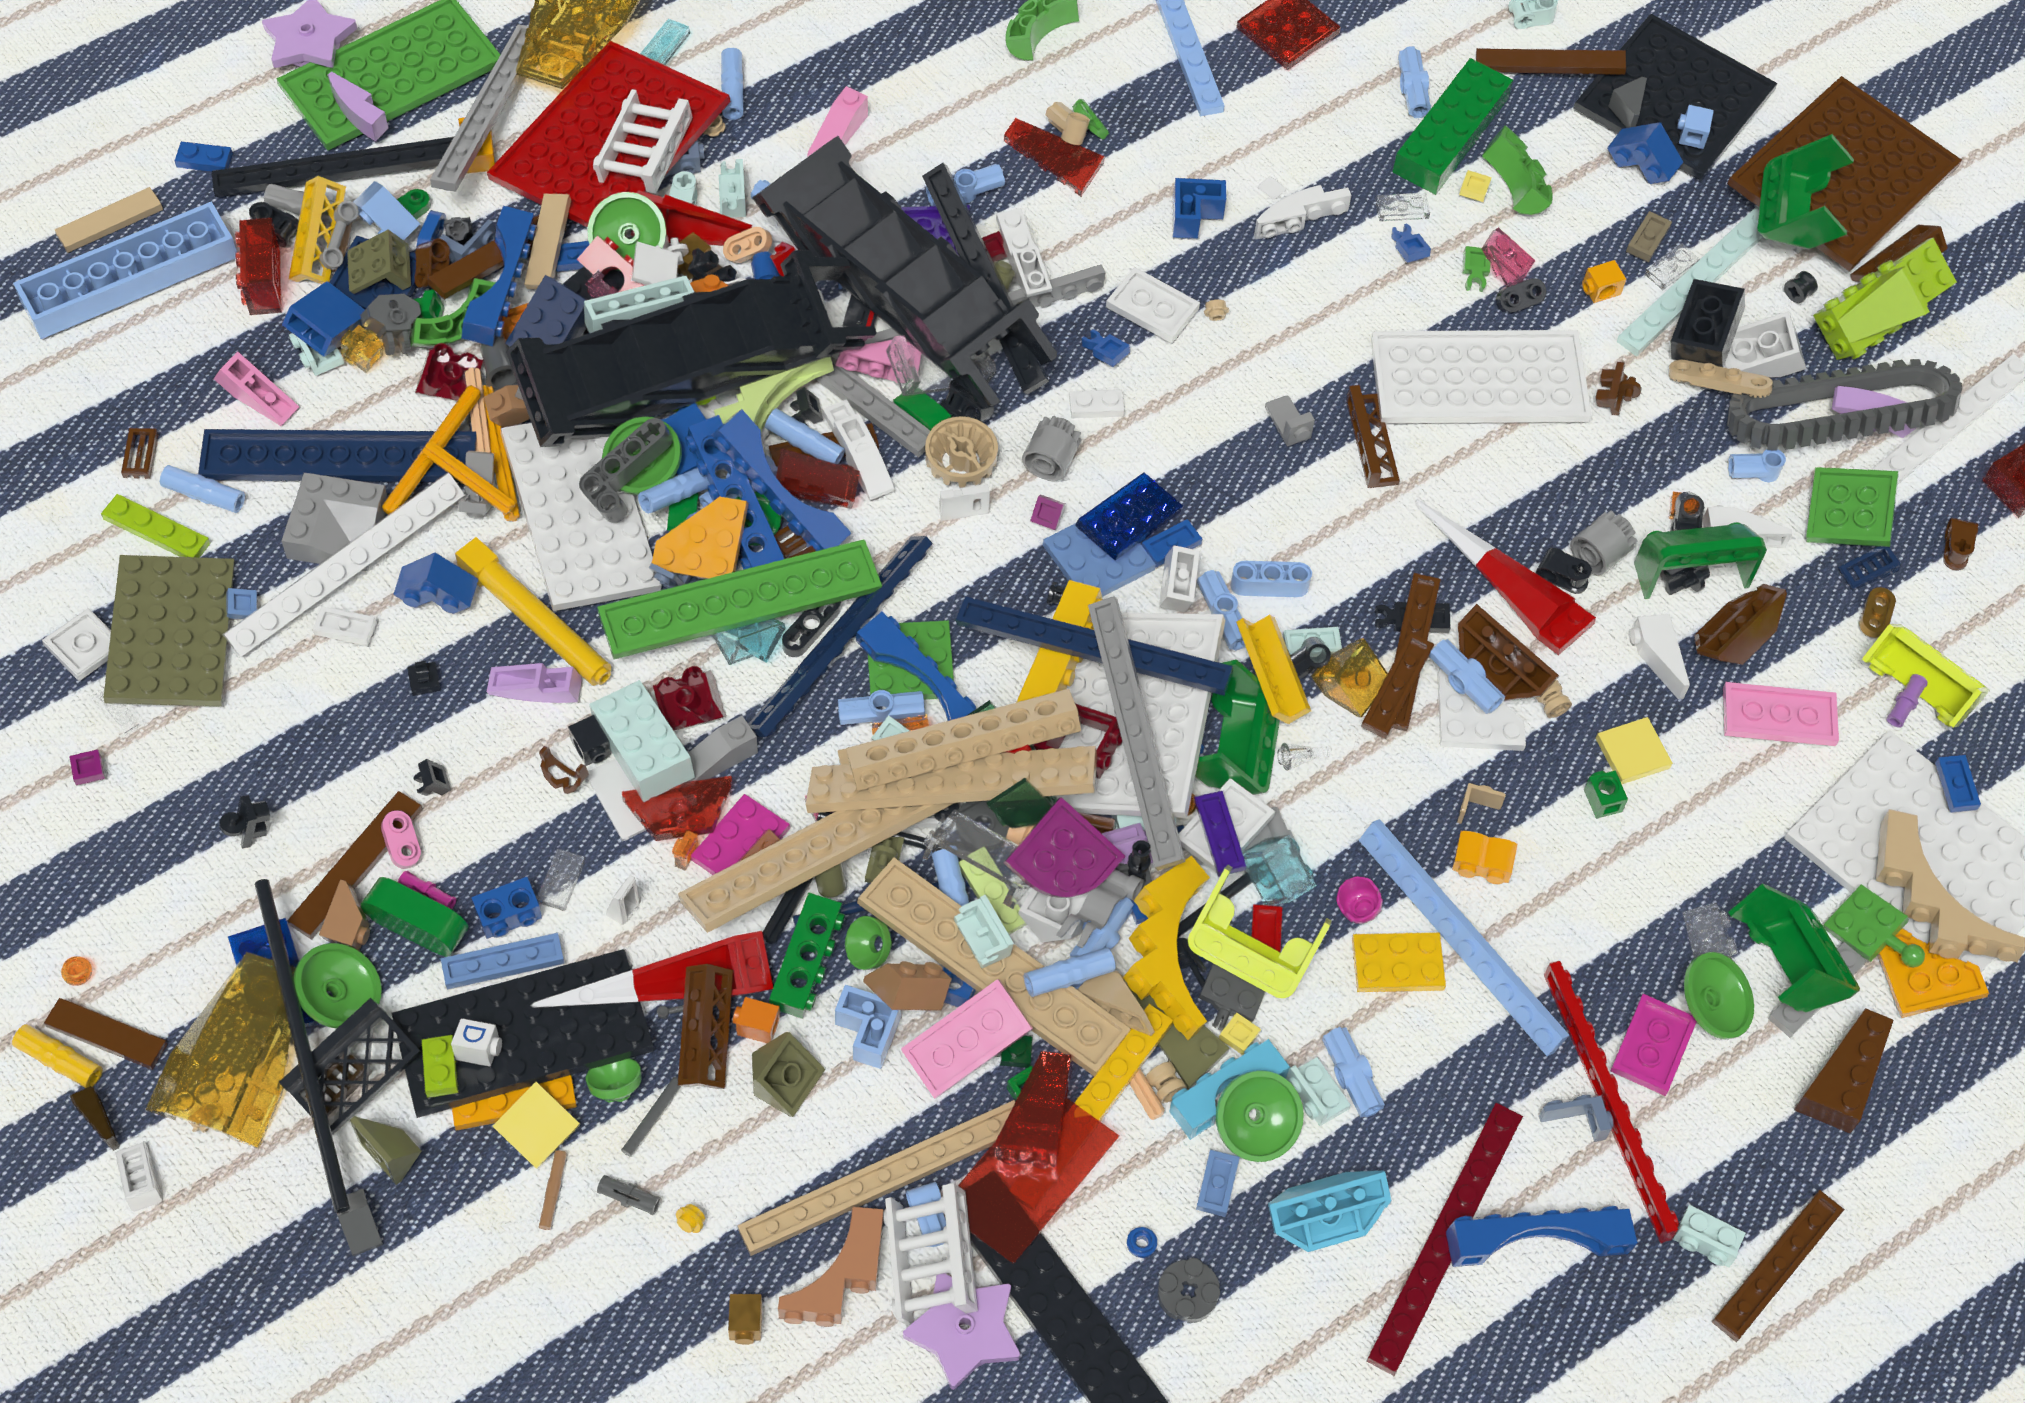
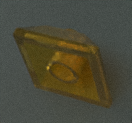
M1360 638L1331 654L1328 664L1317 668L1311 677L1325 697L1355 716L1363 717L1372 705L1388 673L1366 640Z

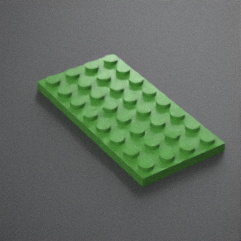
M439 0L337 49L332 68L310 62L276 78L280 89L328 151L363 134L348 120L336 103L328 78L330 72L369 92L372 96L373 105L383 110L386 120L389 121L491 71L499 59L500 53L457 0Z

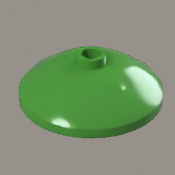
M632 192L613 194L600 202L591 214L587 230L589 244L597 235L604 240L608 236L619 246L617 252L623 257L628 254L633 259L637 241L654 247L658 245L663 249L667 236L665 219L660 209L647 197ZM633 230L635 232L634 237L627 239V232Z
M653 417L634 418L617 427L605 443L602 458L645 421ZM666 422L664 424L673 437L672 444L620 489L621 491L639 495L642 491L672 479L676 474L681 462L682 447L676 432ZM641 449L635 450L632 456L637 455ZM620 467L614 468L611 474L618 472Z
M337 943L319 945L307 952L295 969L294 984L299 1003L312 1019L322 1025L337 1029L368 999L372 998L378 1004L380 1003L381 982L379 975L368 958L352 947ZM327 991H330L333 997L329 996Z
M1708 952L1694 958L1686 970L1684 979V994L1691 1015L1707 1033L1716 1038L1727 1040L1741 1036L1750 1027L1754 1016L1753 993L1745 974L1733 960L1720 953Z
M1256 1070L1241 1074L1226 1086L1218 1100L1216 1126L1219 1136L1233 1154L1248 1161L1267 1162L1284 1155L1297 1141L1303 1126V1105L1298 1092L1287 1079L1273 1072ZM1252 1109L1256 1110V1117L1254 1119L1249 1117V1112Z

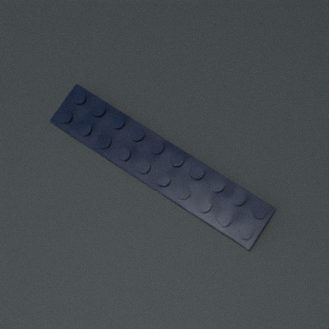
M204 429L198 474L214 480L302 481L303 474L310 473L361 482H399L435 431ZM456 431L443 449L466 465V453L468 451H476V431ZM433 462L420 482H435L448 472Z

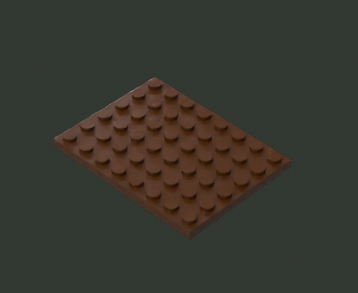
M1841 76L1729 178L1727 184L1760 207L1763 174L1768 162L1775 157L1833 134L1853 157L1854 162L1832 171L1827 187L1811 194L1810 212L1825 206L1847 230V235L1821 244L1816 248L1850 272L1959 167L1962 159Z

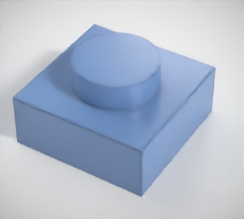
M228 588L226 592L227 617L231 619H244L257 610V590Z

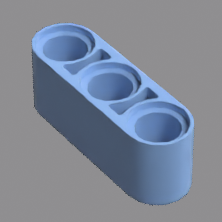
M1240 561L1233 567L1230 587L1235 594L1241 596L1302 597L1309 590L1312 570L1307 564L1301 562Z

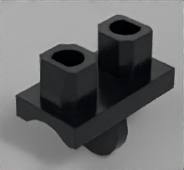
M697 248L692 251L693 259L688 267V271L693 274L692 282L703 279L707 275H716L723 282L735 280L736 269L731 265L720 266L718 264V255L712 250L704 253Z
M1708 565L1662 570L1660 576L1665 581V591L1672 595L1689 587L1696 592L1705 588V580L1710 576Z
M249 795L240 796L237 813L228 812L221 817L219 822L221 832L227 836H238L241 834V848L251 847L253 838L266 836L265 821L270 819L267 802L251 803Z

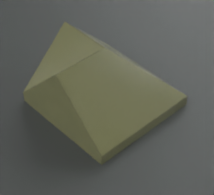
M784 1032L752 1053L754 1096L789 1117H794L825 1071V1068L790 1032Z
M356 1116L351 1118L350 1122L358 1142L395 1185L399 1184L421 1153L419 1147L403 1129Z

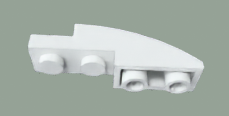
M1318 185L1283 198L1268 208L1257 219L1254 233L1255 239L1271 238L1284 233H1294L1304 229L1305 220H1315L1324 216L1348 212L1351 200L1349 188L1324 193L1322 186Z
M1017 208L996 213V220L1004 240V250L1026 297L1051 292L1052 286L1038 247L1034 245L1022 209Z
M847 399L823 408V416L841 447L845 448L846 461L869 500L894 491V486L884 461L860 414H855Z

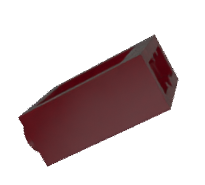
M1075 704L1080 724L1106 732L1096 750V778L1100 779L1104 771L1110 767L1116 748L1123 743L1118 721L1115 716ZM1065 736L1035 743L1034 747L1036 750L1059 749Z

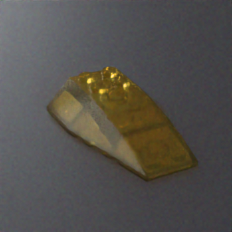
M534 0L516 74L563 89L628 23L640 0Z
M246 952L170 1053L146 1107V1111L174 1121L176 1118L203 1126L223 1133L231 1140L259 1149L283 1093L284 1087L279 1081L284 1077L285 1067L288 1066V1050L290 1038L292 1037L273 960ZM291 967L292 975H293V979H294V973H295V969H296V968Z

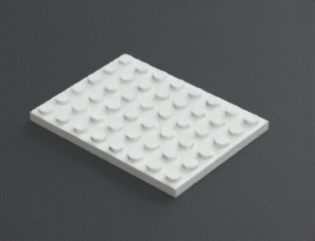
M1121 612L1128 639L1218 662L1226 621L1223 614ZM1083 659L1081 663L1076 665L1075 679L1072 686H1067L1075 704L1116 717L1103 664ZM1137 673L1173 816L1175 818H1187L1212 692ZM1080 724L1081 731L1066 735L1059 748L1096 746L1097 750L1106 732ZM1123 743L1116 748L1112 756L1111 765L1104 771L1101 778L1095 777L1094 793L1021 798L1020 807L1028 811L1047 812L1062 797L1079 813L1141 816Z
M1891 730L1785 836L1789 843L1852 894L1862 884L1903 913L1905 887L1890 886L1876 881L1880 827L1889 809L1917 815L1918 835L1923 854L1932 872L1946 891L1964 908L1999 929L2017 935L2025 927V836L1981 801V806L1978 810L1950 813L1936 766ZM1908 918L1909 922L1902 929L1912 933L1913 937L1928 944L1930 942L1931 923L1918 922ZM1964 950L1958 959L1966 963L1969 961L1979 966L1982 973L1996 957L1975 955Z

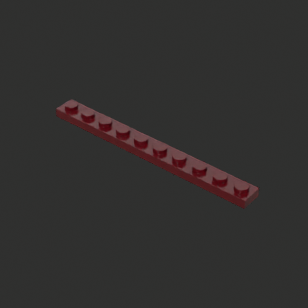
M1495 1103L1366 1362L1395 1376L1451 1263L1446 1231L1455 1219L1464 1216L1474 1217L1523 1118L1522 1115Z

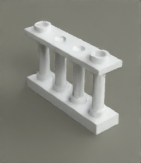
M632 89L628 98L624 99L622 103V110L600 154L594 159L593 168L596 171L598 181L604 183L609 171L641 177L644 181L646 192L656 194L693 118L689 100L678 99L675 108L671 110L640 104L637 90ZM638 114L668 120L666 126L662 127V129L634 124ZM628 133L659 139L656 146L652 148L624 142ZM619 152L650 158L647 165L643 167L615 161Z
M955 1183L942 1185L943 1196L941 1199L903 1209V1205L893 1198L885 1199L886 1209L883 1211L885 1225L888 1227L894 1299L891 1303L892 1312L897 1320L907 1326L914 1322L913 1311L952 1303L966 1314L978 1311L966 1194ZM942 1212L945 1214L946 1226H944L943 1230L906 1238L904 1221ZM945 1242L948 1244L949 1256L946 1260L909 1268L907 1251ZM948 1272L951 1274L952 1287H950V1290L911 1298L910 1281Z

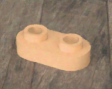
M761 227L750 228L728 238L723 246V254L726 259L734 263L745 262L752 259L757 253L767 252L772 244V236L769 231Z

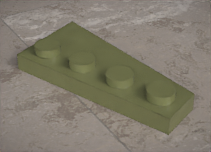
M1130 989L1143 1010L1150 1004L1165 1014L1150 995L1141 1000ZM1174 1023L1157 1045L1168 1058V1062L1170 1061L1173 1064L1176 1072L1185 1083L1187 1090L1194 1087L1197 1080L1207 1074L1228 1054L1230 1049L1205 1026L1194 1037L1187 1040L1175 1028Z

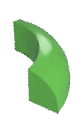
M1028 0L1018 9L1019 13L1017 16L1009 21L1005 37L1006 46L1015 57L1022 60H1033L1034 51L1044 36L1060 26L1079 21L1077 0Z
M1505 125L1488 145L1482 157L1498 171L1506 182L1512 194L1514 210L1521 214L1529 215L1541 213L1552 204L1553 199L1552 188L1550 185H1546L1544 180L1547 174L1538 159L1532 160L1526 152L1527 145Z
M474 278L468 290L466 301L454 313L432 319L416 318L411 328V346L434 347L439 343L450 344L460 340L462 337L463 320L470 301L483 295L496 282Z

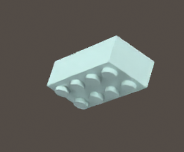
M640 680L589 704L591 715L595 716L609 740L612 754L643 802L695 778L691 757Z

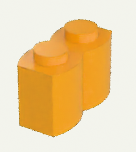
M1461 831L1452 870L1466 878L1481 876L1492 884L1509 883L1518 844L1503 838L1488 837L1471 831Z

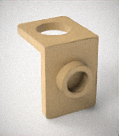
M1468 783L1457 823H1462L1468 801L1500 810L1506 794L1495 791L1489 786H1478Z

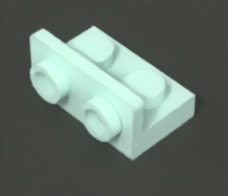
M1317 1057L1299 1068L1295 1065L1289 1068L1286 1079L1298 1092L1301 1101L1304 1103L1303 1108L1307 1116L1311 1120L1315 1119L1319 1126L1350 1109L1351 1104Z
M1689 1205L1673 1240L1679 1242L1688 1251H1697L1707 1256L1716 1265L1730 1268L1737 1258L1739 1247L1746 1233Z

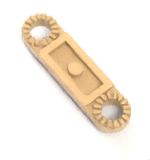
M1676 360L1669 365V377L1673 381L1690 382V385L1739 395L1746 393L1751 397L1754 395V398H1757V396L1759 398H1762V396L1766 397L1772 392L1773 382L1769 377L1743 372L1737 368L1728 369L1715 366L1712 363L1703 364L1688 360Z

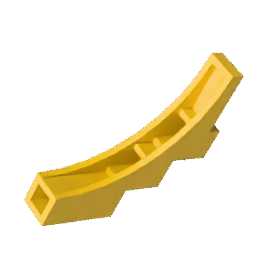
M1192 855L1185 859L1184 863L1176 865L1144 886L1134 899L1139 910L1148 919L1139 924L1128 939L1143 958L1134 963L1123 977L1129 988L1141 1000L1150 995L1156 1005L1168 1017L1173 1019L1175 1028L1187 1040L1194 1037L1207 1022L1193 1002L1184 983L1177 953L1178 927L1185 905L1202 889L1210 878Z

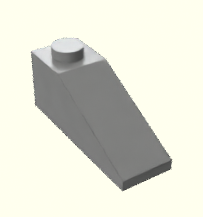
M743 716L717 728L688 752L691 757L695 778L679 785L683 792L758 753L757 736Z

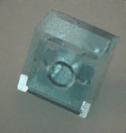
M1290 835L1265 838L1242 852L1246 863V871L1264 905L1290 903L1316 887L1313 880L1314 874L1311 868L1304 863L1300 855V847Z

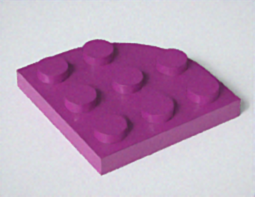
M1060 797L1003 863L1037 892L1051 897L1069 898L1087 893L1102 884L1125 858V855Z

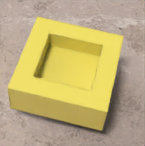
M1467 170L1459 195L1484 202L1492 177Z
M1236 1013L1220 1033L1219 1039L1241 1055H1244V1051L1259 1036L1261 1029Z

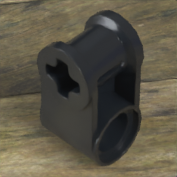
M257 202L250 207L249 216L254 233L280 247H286L289 244V238L294 232H297L299 220L293 215L265 202Z
M954 380L950 381L948 394L940 403L948 413L956 417L974 418L981 422L992 417L994 406L982 409L969 392Z
M1686 491L1677 497L1670 531L1702 528L1704 502L1698 495ZM1688 499H1695V508L1691 511H1685L1684 503Z
M1548 548L1536 570V574L1573 594H1581L1587 589L1588 579L1592 572V568L1587 561L1569 555L1558 548Z

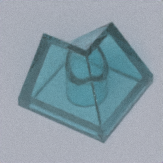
M770 619L712 634L728 665L751 657L767 663L786 627L785 623L777 619Z

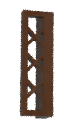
M1918 224L1851 273L1852 281L1860 282V279L1865 275L1878 271V266L1889 260L1895 262L1930 238H1934L1941 253L1944 252L1948 247L1942 227Z
M1360 385L1349 386L1346 403L1367 488L1399 485L1400 479L1386 424L1380 420L1378 394L1362 395ZM1365 403H1373L1374 410L1371 414L1366 412ZM1369 423L1379 428L1380 431L1376 436L1372 435ZM1375 444L1385 450V454L1381 458L1377 456ZM1380 466L1388 470L1391 477L1380 478L1382 473Z
M710 964L686 967L678 1086H704L713 1089H725L733 970ZM715 974L722 976L721 989L719 991L714 985ZM715 1004L719 1009V1018L715 1020L712 1014ZM713 1034L717 1039V1048L713 1050L710 1044ZM711 1063L715 1068V1081L708 1079V1068Z

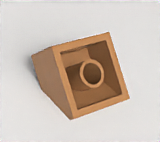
M902 961L900 964H885L864 976L863 982L892 1010H942L952 978L936 963L913 964Z

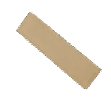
M148 187L54 230L68 253L163 210L152 189Z
M544 194L524 282L527 289H537L545 275L552 278L555 277L571 203L569 194Z

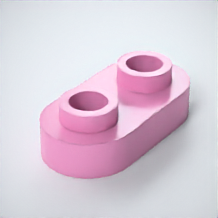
M392 811L382 821V834L392 863L398 868L408 869L413 867L419 860L421 855L420 846L410 817L402 811ZM393 821H400L402 828L396 829L392 824ZM408 848L411 851V855L404 856L401 849Z

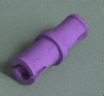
M1913 674L1903 692L1898 693L1896 704L1886 719L1892 726L1897 728L1903 727L1911 710L1916 709L1919 704L1918 698L1928 683L1923 676Z

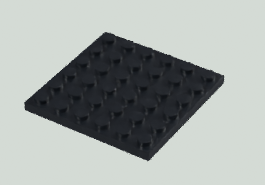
M1650 14L1620 49L1626 50L1625 74H1599L1577 99L1573 109L1618 134L1626 126L1609 108L1613 90L1638 78H1647L1636 126L1660 122L1683 160L1679 169L1702 181L1775 91L1778 83L1659 17ZM1689 105L1714 110L1710 132L1704 149L1679 144L1681 129H1677L1681 114H1686Z

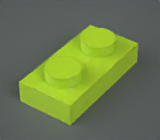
M452 1035L422 1040L427 1098L458 1093L456 1059L451 1046Z

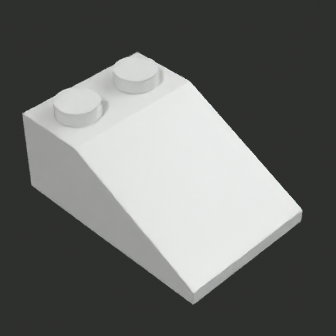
M1787 311L1738 327L1723 368H1737L1743 372L1767 377H1782L1805 370V361L1790 312Z

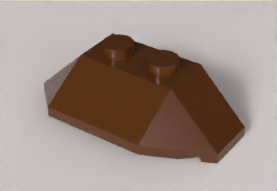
M1762 584L1757 587V590L1747 592L1729 601L1694 635L1697 654L1743 665L1777 631L1787 596L1786 590Z
M1478 604L1458 623L1459 651L1468 660L1473 658L1482 665L1486 678L1505 696L1504 701L1541 697L1560 677Z

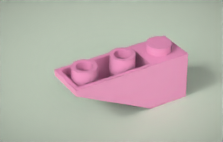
M894 339L865 344L861 349L840 352L835 366L842 367L848 371H857L875 378L880 377L895 381L898 384L911 386L918 372L921 352L909 342Z

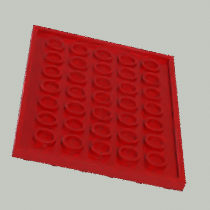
M608 40L487 171L488 179L542 205L544 194H569L571 203L567 218L588 227L589 219L594 209L607 197L622 192L638 193V190L646 192L645 184L641 177L609 171L604 183L598 181L596 171L593 168L594 159L600 154L622 110V103L624 99L628 98L632 89L637 90L640 104L671 110L675 108L678 99L689 100L693 118L666 174L731 102L730 96L714 87ZM638 114L634 124L662 129V127L666 126L668 120ZM628 133L624 142L652 148L656 146L659 139ZM619 152L615 161L643 167L647 165L650 158Z

